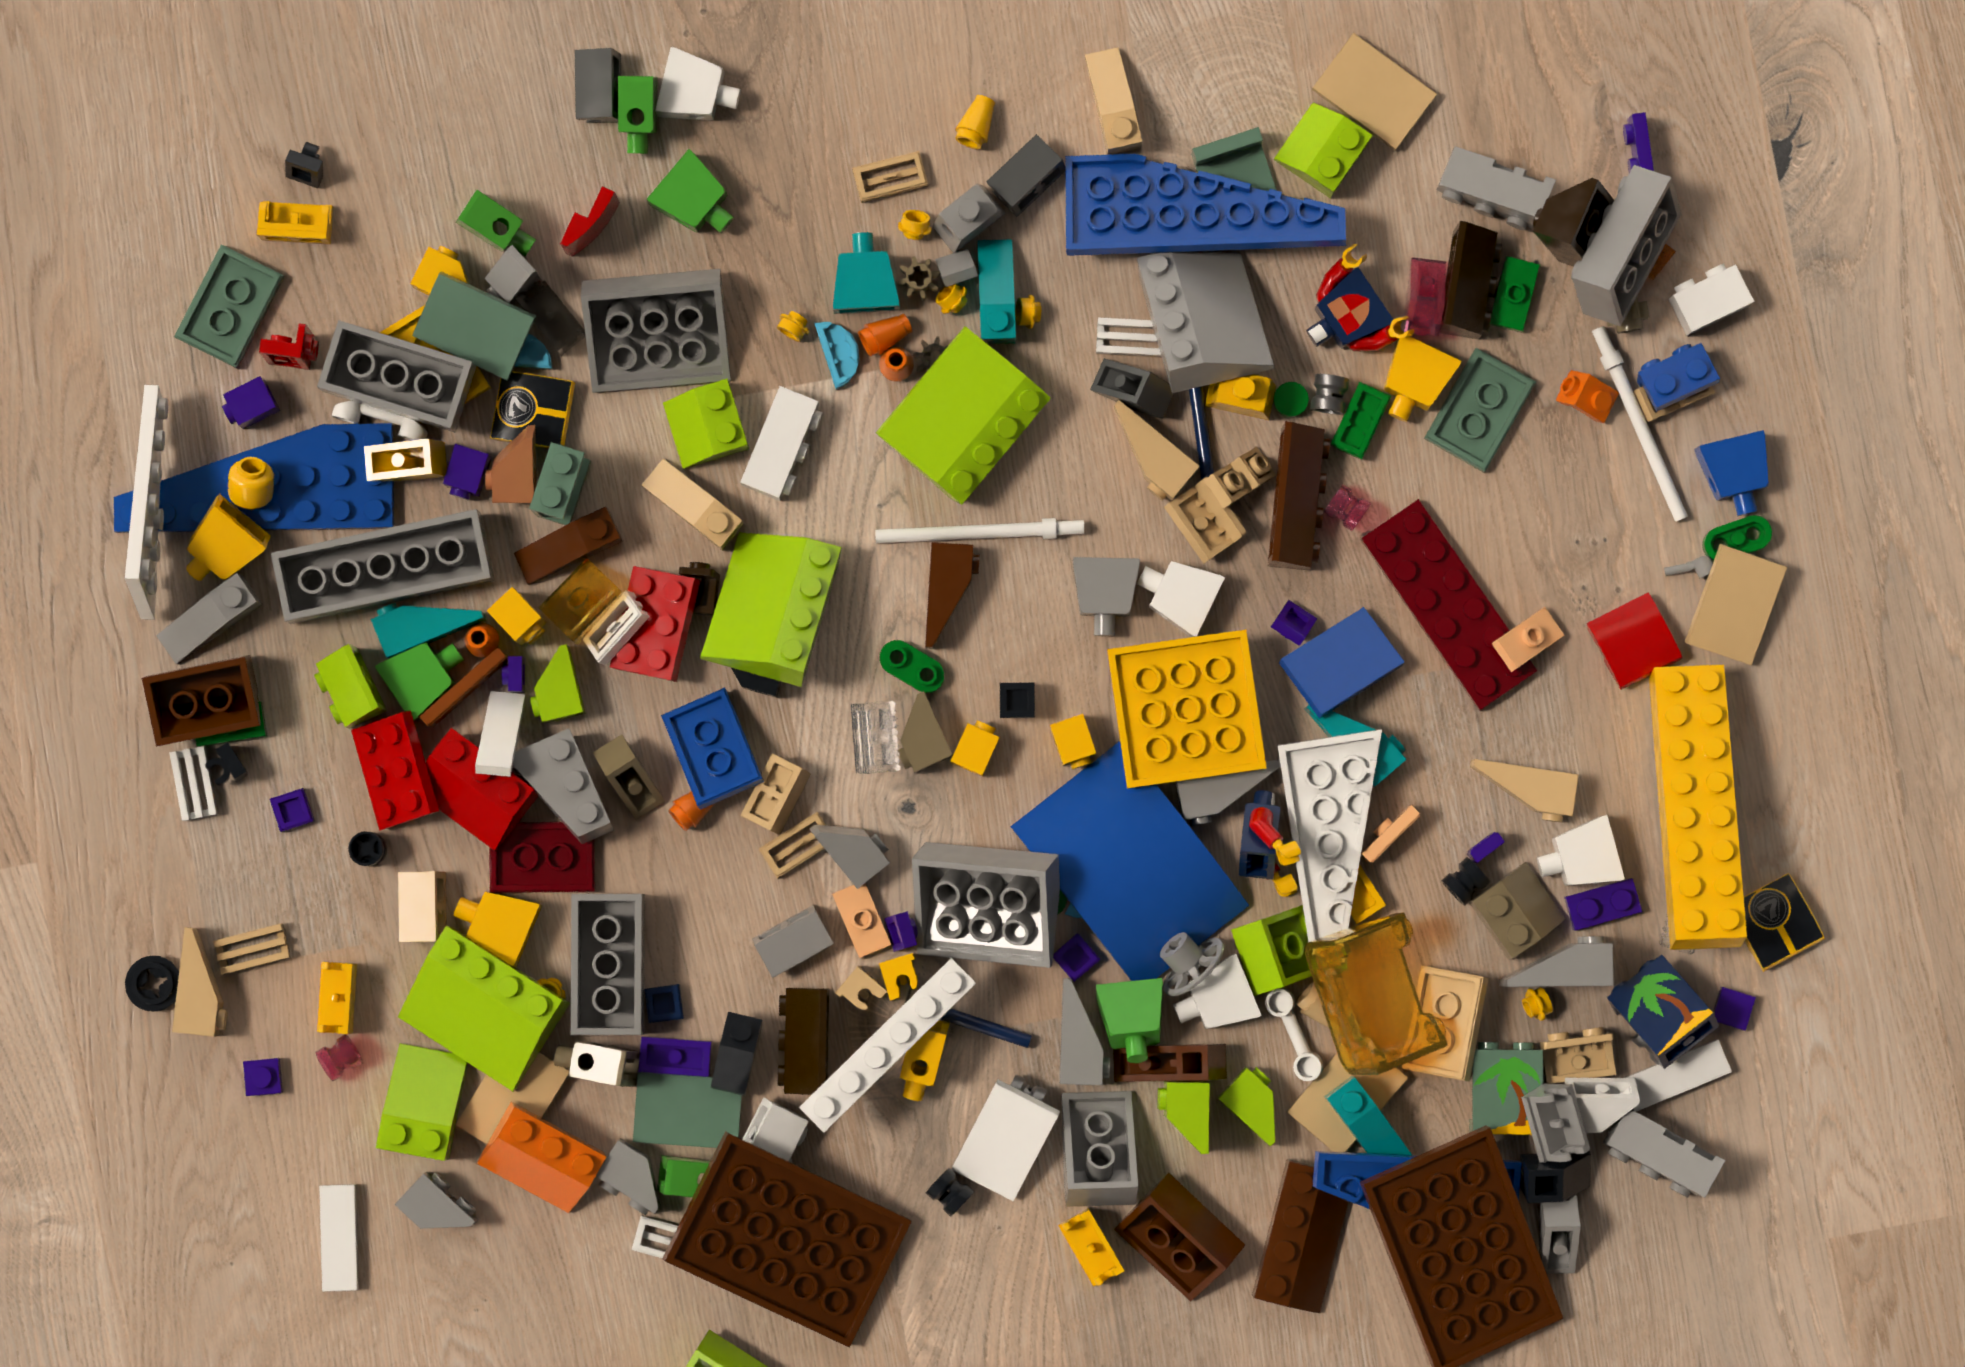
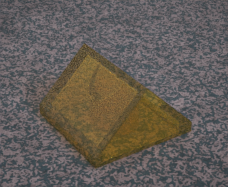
M586 558L538 608L570 640L578 645L623 592Z

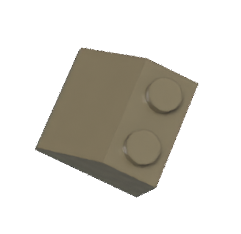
M1527 862L1469 901L1508 959H1513L1566 920Z

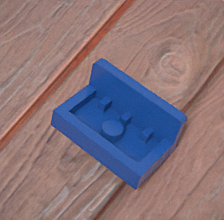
M1702 343L1693 347L1691 344H1686L1676 349L1672 353L1673 356L1662 361L1660 359H1653L1641 367V371L1638 372L1637 383L1639 387H1644L1656 412L1720 382V377Z

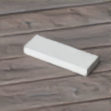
M490 691L475 764L476 774L511 777L525 707V694Z
M1716 1039L1687 1051L1665 1069L1660 1064H1656L1624 1078H1635L1640 1103L1633 1108V1111L1637 1112L1729 1074L1732 1071L1721 1044Z
M356 1184L320 1185L322 1292L359 1290Z

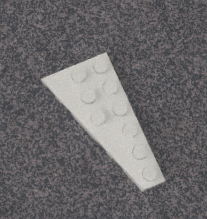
M144 385L125 570V581L140 619L155 620L157 562L160 560L161 553L158 529L162 530L164 523L163 509L159 508L162 478L161 453L165 447V432L162 428L163 419L168 417V400L162 397L159 385Z
M1382 729L1278 745L1292 840L1297 842L1301 850V854L1298 855L1300 861L1296 862L1310 954L1344 949L1346 946Z

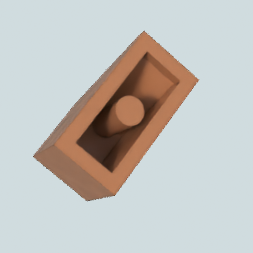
M528 425L494 458L492 469L486 470L485 487L486 491H492V503H531L537 486L535 425Z

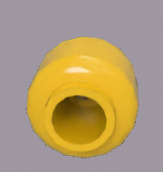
M246 457L235 462L230 467L228 495L235 505L251 510L261 508L272 500L274 473L272 467L257 457Z

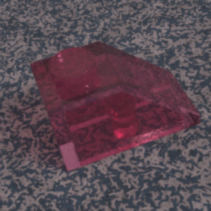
M1411 258L1405 305V316L1409 318L1404 320V332L1414 329V333L1417 335L1439 336L1445 305L1446 261Z

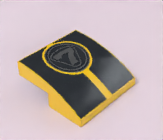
M512 371L508 380L500 378L490 438L497 441L511 442L528 425H535L536 447L549 449L551 442L565 446L576 382Z
M1789 873L1744 896L1747 931L1745 942L1763 972L1825 939L1816 919Z

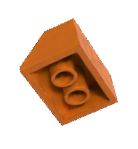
M511 1101L479 1157L477 1164L569 1213L591 1186L606 1159V1155L602 1150Z

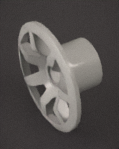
M1185 932L1173 936L1160 952V957L1172 969L1164 980L1163 989L1165 993L1169 996L1181 995L1200 984L1220 961L1224 951L1222 940L1219 938H1209L1200 945H1197ZM1200 966L1208 967L1202 974L1198 970ZM1191 975L1194 981L1188 984V976Z

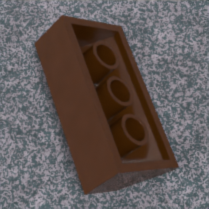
M1285 421L1281 428L1268 567L1309 571L1312 562L1318 563L1320 542H1314L1315 528H1321L1323 520V508L1317 507L1318 494H1325L1327 473H1321L1322 459H1328L1330 439L1324 438L1325 429Z
M1287 1159L1252 1296L1255 1299L1320 1314L1349 1201L1313 1187L1314 1166Z

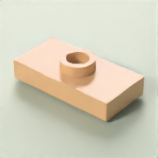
M1544 607L1498 638L1492 645L1512 672L1565 635L1546 607Z
M1410 805L1393 822L1386 818L1373 831L1377 837L1361 852V857L1367 863H1373L1420 817V813Z
M866 883L858 889L852 885L832 894L859 958L891 945Z

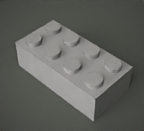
M1634 165L1629 175L1622 178L1618 187L1617 197L1612 205L1609 204L1606 207L1601 226L1597 233L1594 232L1590 236L1584 257L1581 261L1576 262L1572 270L1571 279L1573 280L1583 314L1618 326L1622 325L1681 216L1672 177Z
M338 320L317 387L328 394L456 433L477 366L472 361Z
M571 894V1035H644L645 894Z

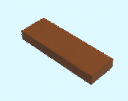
M497 647L420 716V719L428 727L434 728L502 667V664H506L508 656L502 649Z

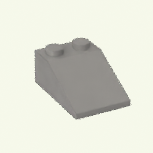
M1603 936L1578 937V944H1567L1499 979L1500 986H1613V943H1603Z
M1132 1092L1062 1093L1063 1169L1066 1207L1136 1205L1138 1174Z

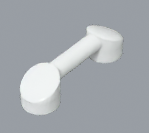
M351 400L336 404L332 412V417L353 424H358L361 414L400 425L398 436L411 441L426 439L428 435L426 429L418 421Z
M1285 988L1272 990L1266 997L1265 1005L1270 1014L1282 1018L1298 1057L1294 1062V1072L1299 1079L1312 1081L1321 1074L1323 1061L1319 1054L1310 1050L1293 1011L1296 1003L1295 997L1291 991Z

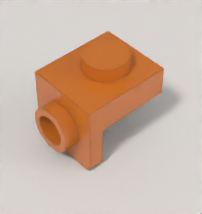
M1571 370L1560 386V392L1556 401L1563 405L1572 406L1596 422L1605 423L1619 392L1591 374Z

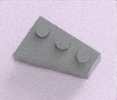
M1455 146L1436 190L1442 192V198L1455 204H1461L1462 201L1474 205V211L1487 217H1493L1494 214L1507 219L1506 223L1519 230H1526V227L1533 229L1535 214L1540 208L1543 209L1556 179L1546 176L1544 182L1525 175V169L1515 166V169L1512 170L1497 164L1495 159Z
M570 728L515 752L512 768L529 786L535 789L537 795L581 844L614 831Z
M1633 1110L1613 1123L1603 1141L1605 1145L1611 1147L1608 1154L1624 1163H1627L1629 1158L1641 1164L1638 1171L1656 1181L1660 1175L1672 1181L1669 1188L1687 1198L1690 1193L1705 1198L1726 1161L1708 1153L1691 1141L1681 1138L1667 1130V1128Z

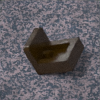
M690 562L689 567H679V575L700 580L693 614L713 615L717 605L720 574L710 569L711 565L708 563Z

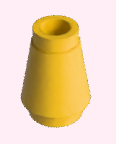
M976 95L975 100L955 128L957 132L955 139L960 144L971 149H981L982 144L987 143L995 102L986 96Z

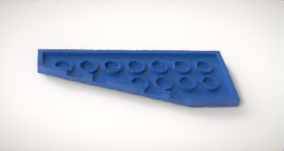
M1138 154L1065 156L1067 256L1346 246L1345 208L1308 198H1304L1303 201L1284 196L1281 191L1273 189L1265 191L1253 188L1250 183L1200 170L1196 173L1177 168V164L1169 162L1161 164L1149 161L1146 156Z
M322 424L161 480L159 508L163 509L164 523L163 529H158V532H194L219 494L265 531L385 529L394 527V481H367L364 446L393 443V424ZM246 457L261 459L272 467L274 473L272 500L267 505L258 509L241 508L235 505L228 495L230 467L235 462ZM134 490L114 497L115 533H129Z

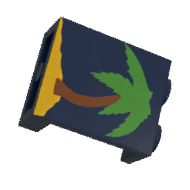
M1660 955L1655 960L1652 959L1644 963L1635 976L1628 981L1617 984L1607 997L1613 1011L1617 1016L1621 1014L1648 1045L1663 1069L1667 1068L1719 1027L1712 1010L1663 955Z

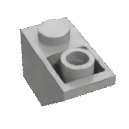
M619 1139L596 1177L601 1179L599 1186L617 1196L619 1191L631 1198L628 1204L642 1214L646 1215L648 1211L655 1214L661 1205L651 1159L632 1145Z
M428 1172L423 1173L395 1204L420 1229L470 1227L478 1221L473 1215L476 1211L474 1206L462 1196L457 1200L447 1191L451 1187L450 1184L436 1172L432 1176Z

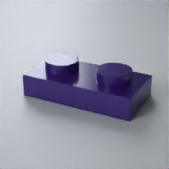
M1646 112L1631 114L1627 119L1628 124L1623 125L1625 145H1631L1632 158L1628 159V171L1630 173L1634 165L1654 171Z
M1633 878L1564 897L1574 931L1642 912Z
M642 1036L638 1072L709 1077L712 1042Z

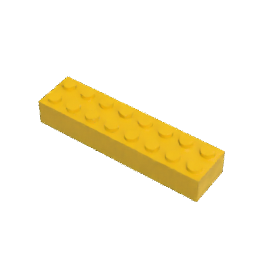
M1724 665L1654 667L1649 678L1670 950L1741 947L1747 938Z

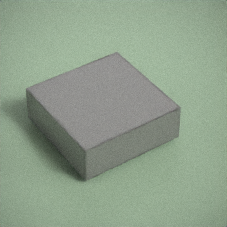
M968 248L935 259L945 287L978 276Z

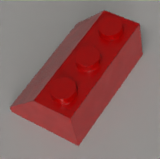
M450 728L426 761L438 808L442 813L496 852L538 798L535 789L512 772L511 777L476 774L475 764L479 748Z

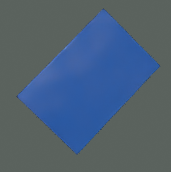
M1363 607L1281 658L1279 664L1320 719L1402 667L1404 660Z
M725 687L661 715L700 810L764 782Z

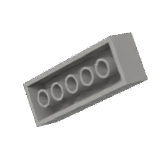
M477 509L271 553L284 621L289 624L495 581L482 516Z

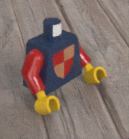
M1357 244L1348 247L1343 252L1342 258L1325 273L1316 293L1318 304L1315 307V311L1321 320L1306 329L1309 338L1316 347L1333 337L1341 349L1348 347L1352 351H1378L1395 342L1398 338L1414 334V329L1406 332L1401 330L1402 321L1407 320L1409 317L1403 316L1393 319L1359 267H1357L1367 259V254L1363 255L1359 260L1352 257V249Z
M1265 790L1256 791L1253 803L1245 805L1239 876L1271 879L1277 893L1282 897H1287L1296 893L1298 887L1291 873L1280 877L1278 872L1281 869L1275 863L1276 856L1281 865L1287 866L1300 861L1298 855L1301 854V850L1296 841L1286 844L1282 843L1283 836L1279 833L1281 807L1274 805L1275 794Z

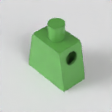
M618 76V131L627 132V153L648 154V133H656L657 114L655 110L657 106L658 77ZM636 109H640L643 112V122L639 125L632 122V112Z
M690 149L686 151L647 198V202L652 208L696 233L706 221L722 233L734 219L731 214L720 206L728 196L726 190Z
M479 190L475 191L455 222L501 252L507 246L513 245L525 257L536 241L535 238L519 229L523 222L522 219ZM500 221L506 225V234L499 235L493 231V223Z
M425 642L374 667L404 711L411 710L413 720L416 723L421 720L420 716L456 684L448 671L464 661V658L453 643L436 654L430 644Z
M1162 978L1097 984V1005L1110 1047L1113 1049L1126 1048L1127 1061L1130 1063L1146 1061L1148 1059L1147 1045H1157L1160 1043L1163 1005Z
M661 1155L657 1190L664 1195L693 1197L699 1185L697 1183L698 1176L701 1173H705L710 1161Z

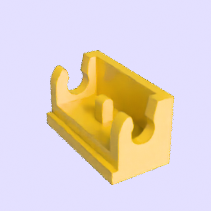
M270 201L260 202L257 236L261 240L331 244L333 206Z
M914 953L879 963L890 1001L900 998V987L897 984L898 978L901 985H906V976H908L911 988H917L918 978L912 962L916 960Z
M321 963L317 1032L353 1034L357 964Z
M1089 1208L1058 1225L1093 1287L1095 1285L1099 1286L1110 1277L1117 1276L1125 1271Z

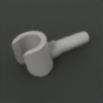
M1701 556L1685 564L1665 567V575L1670 576L1695 569L1700 579L1710 573L1713 562L1708 556Z

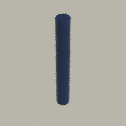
M1201 386L1189 389L1202 480L1214 473L1203 388Z
M950 1009L940 1019L1028 1048L1032 1037L1030 1034L954 1009Z

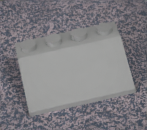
M1214 251L1161 252L1137 258L1141 286L1172 393L1274 369L1273 360L1241 253Z
M721 269L582 281L581 303L592 393L709 383L726 378L728 381H731Z
M931 842L924 843L912 858L918 955L1047 968L1052 966L1060 892L1059 854Z

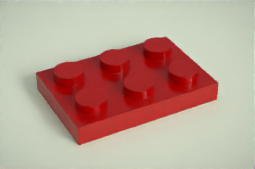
M633 566L627 591L634 592L636 595L635 601L642 604L643 608L641 610L646 611L650 617L611 659L610 668L677 682L700 580Z
M411 710L400 712L351 730L379 831L439 812Z

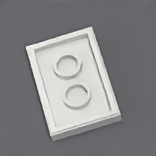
M997 1079L951 1170L1014 1201L1060 1111Z

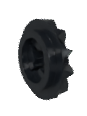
M143 957L137 960L127 972L125 979L126 993L131 1002L142 1010L151 1012L165 1010L176 1001L179 971L172 961L164 957ZM148 969L155 978L167 977V980L159 985L160 992L158 993L160 997H158V994H155L153 989H140V987L145 986L149 982L150 974Z

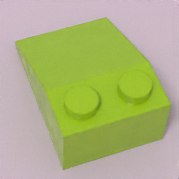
M400 1043L381 1116L376 1148L441 1161L449 1160L468 1062L451 1052Z

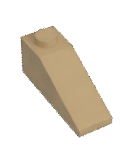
M1119 47L1086 54L1085 60L1107 155L1141 149V133Z
M1118 400L1114 405V411L1144 479L1150 483L1147 489L1161 501L1165 497L1172 501L1200 466L1123 402Z
M665 459L661 460L641 485L722 551L744 525L739 517Z
M1479 759L1471 760L1470 768L1533 812L1543 813L1542 820L1563 823V817L1573 816L1578 774Z
M185 927L172 1032L217 1037L220 1036V1030L226 1029L228 1010L223 1009L224 1001L198 929Z

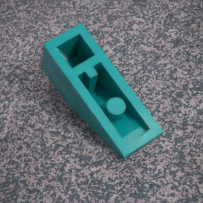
M1012 239L978 240L981 339L987 344L1016 343Z
M396 603L377 610L378 616L370 619L385 656L388 659L422 643H433L487 620L485 613L478 610L401 606L397 608Z
M1310 705L1304 708L1328 737L1376 730L1333 711L1319 719ZM1383 732L1381 733L1372 788L1407 760L1402 755L1406 749L1394 735L1388 738Z
M1350 1076L1324 1096L1366 1153L1412 1155L1354 1076Z

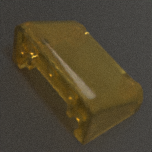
M1404 912L1394 913L1308 942L1305 946L1306 960L1339 1060L1343 1068L1351 1075H1379L1448 1046L1445 1038L1446 1029L1442 1020L1431 1013H1423L1402 950L1403 947L1410 945L1413 935L1412 925Z

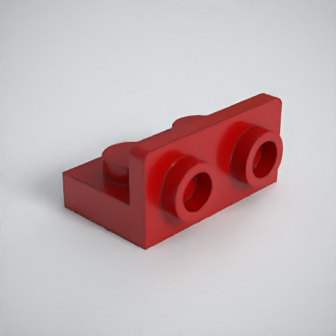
M299 323L296 343H292V338L287 336L271 335V340L261 339L259 353L269 365L310 370L311 361H316L318 357L319 341L314 340L315 336L306 324Z

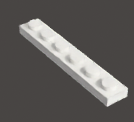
M951 958L799 1108L825 1133L976 983Z

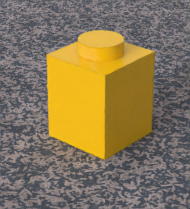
M1083 714L1049 726L1063 766L1070 764L1073 770L1092 763L1090 757L1096 755V750Z
M978 720L975 726L967 723L950 762L979 776H983L1000 738L994 735L996 728Z

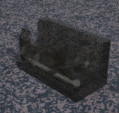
M537 280L530 290L520 292L515 296V299L525 311L536 315L534 323L560 356H562L586 337L585 330L545 280L543 282Z

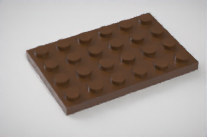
M1485 1125L1360 1182L1432 1367L1461 1366L1563 1319L1562 1312L1490 1127Z
M725 1131L662 1259L671 1265L850 1348L912 1221Z

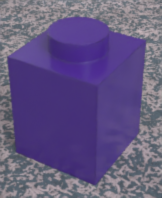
M261 376L223 394L227 404L222 406L226 417L231 424L237 422L238 426L242 429L281 411L266 380Z
M455 444L443 481L446 487L451 488L449 494L465 500H469L471 495L480 497L485 482L486 470L489 469L492 457L487 453Z

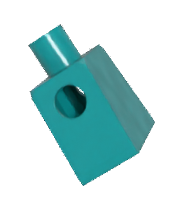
M861 232L852 234L853 253H841L838 256L833 299L834 314L900 310L888 251H874L873 233Z

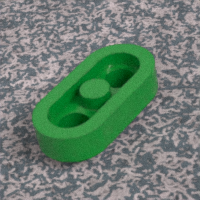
M1757 515L1748 516L1710 530L1703 539L1702 548L1705 555L1711 558L1712 561H1714L1717 550L1714 548V541L1716 539H1722L1728 547L1752 553L1764 548L1770 542L1772 529L1765 518ZM1748 528H1755L1757 530L1758 538L1756 540H1751L1747 537Z
M893 640L886 643L881 649L879 658L882 668L917 691L932 693L943 684L944 670L941 664L906 642ZM894 651H900L904 655L903 661L899 664H894L890 660V655ZM924 669H930L934 673L933 679L929 682H925L920 678V673Z

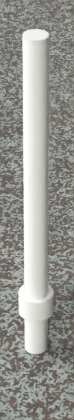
M1605 326L1593 330L1592 333L1602 354L1600 360L1605 371L1609 370L1672 516L1675 522L1688 517L1622 367L1624 360L1619 350L1615 351Z
M1042 518V522L879 529L875 530L876 544L1043 536V539H1057V535L1084 534V520L1056 521V518Z

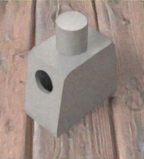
M977 183L938 214L933 229L949 249L955 253L1002 217L1005 212L983 185Z
M1073 557V572L1080 615L1094 616V636H1115V616L1126 617L1130 615L1140 559Z

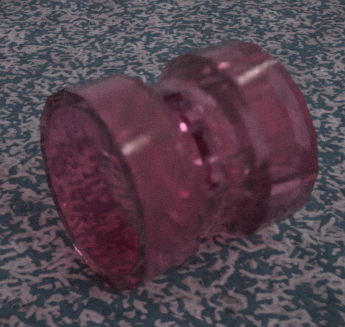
M1342 484L1323 512L1331 518H1339L1343 526L1352 532L1371 503L1363 497L1357 498L1352 494V489ZM1352 504L1353 506L1349 512L1345 513L1348 506Z
M347 1034L336 1039L335 1045L332 1046L333 1048L325 1046L315 1052L322 1068L332 1081L342 1077L344 1069H355L364 1063L358 1049Z

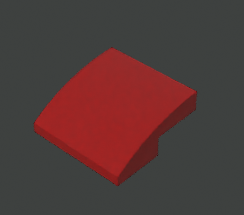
M602 186L588 217L574 212L560 242L567 255L573 257L582 251L607 226L620 204L614 191Z
M1649 592L1587 623V629L1601 651L1604 663L1620 690L1650 676L1654 667H1668L1683 659L1665 620Z

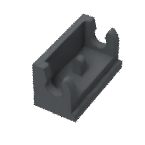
M613 48L575 50V112L577 120H586V123H618V76H621V54Z
M1036 134L986 182L993 189L996 197L1018 217L1065 172V164L1063 159Z

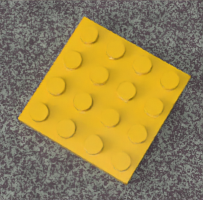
M1246 629L1107 649L1127 789L1266 769Z

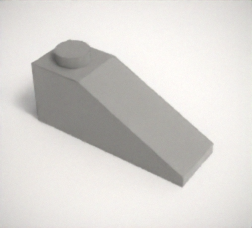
M236 573L206 594L156 636L173 661L179 664L263 604L245 578Z
M1280 759L1267 761L1266 769L1175 782L1183 819H1190L1191 826L1212 822L1211 815L1220 813L1281 766Z
M1063 978L1059 1083L1102 1085V1078H1109L1110 1057H1103V1048L1071 979Z

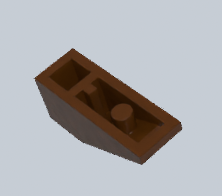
M605 506L516 551L514 555L527 584L530 585L623 542L610 511Z
M931 542L925 649L934 648L971 584L972 574H979L980 554L973 553V545Z
M1226 1044L1147 1046L1148 1059L1141 1063L1128 1062L1126 1048L1113 1049L1114 1082L1227 1079Z

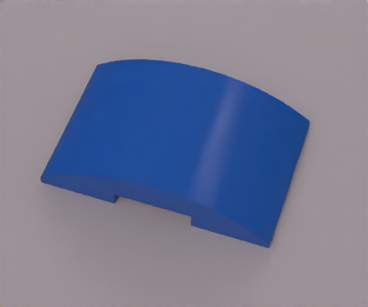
M1120 741L1010 826L1030 852L1059 854L1061 892L1131 981L1156 979L1170 968L1160 957V952L1173 936L1185 932L1197 945H1200L1249 906L1221 866L1157 785L1127 789Z

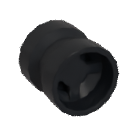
M363 831L352 837L349 842L348 852L350 858L358 865L372 867L384 860L387 855V845L382 836L377 833Z
M1466 857L1459 863V872L1447 874L1441 882L1465 906L1472 900L1473 893L1475 892L1474 889L1485 888L1490 883V880L1473 861Z
M948 1168L925 1193L932 1200L940 1201L943 1204V1210L951 1217L970 1198L974 1191L967 1184H961L957 1180V1174Z

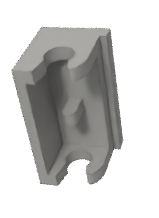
M814 905L752 939L772 978L834 944Z
M1542 1084L1521 1097L1539 1162H1566L1572 1160L1571 1153L1585 1154L1591 1150L1572 1084Z

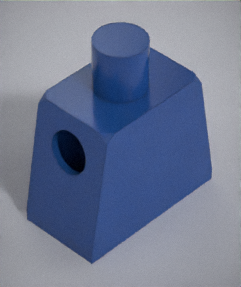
M1764 430L1700 445L1694 449L1716 500L1733 497L1737 516L1758 511L1753 492L1763 490L1769 485Z

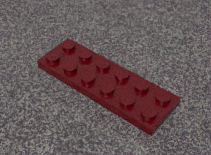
M1419 499L1360 539L1479 711L1537 671L1533 663L1528 660L1511 672L1492 643L1510 630Z

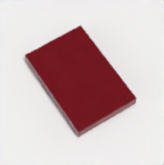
M518 822L496 852L489 848L490 893L595 892V839L581 844L562 822Z

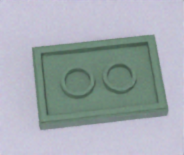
M221 244L174 337L238 369L285 276Z
M440 272L412 336L456 357L472 361L476 366L508 380L536 315L444 272Z
M1475 348L1424 439L1484 473L1536 381Z
M638 1072L633 1142L717 1148L725 1131L739 1137L742 1095L711 1088L713 1077Z

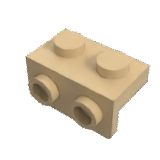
M1207 477L1164 506L1203 564L1247 534L1240 517L1229 506L1223 509L1204 482Z
M1603 1027L1582 1030L1583 1037L1569 1038L1568 1032L1547 1034L1548 1041L1539 1042L1540 1050H1543L1545 1084L1565 1082V1078H1597L1616 1075L1612 1047L1613 1033L1604 1034Z

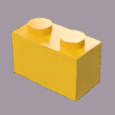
M513 587L487 610L513 640L521 646L526 642L532 645L545 632L542 627L547 621Z

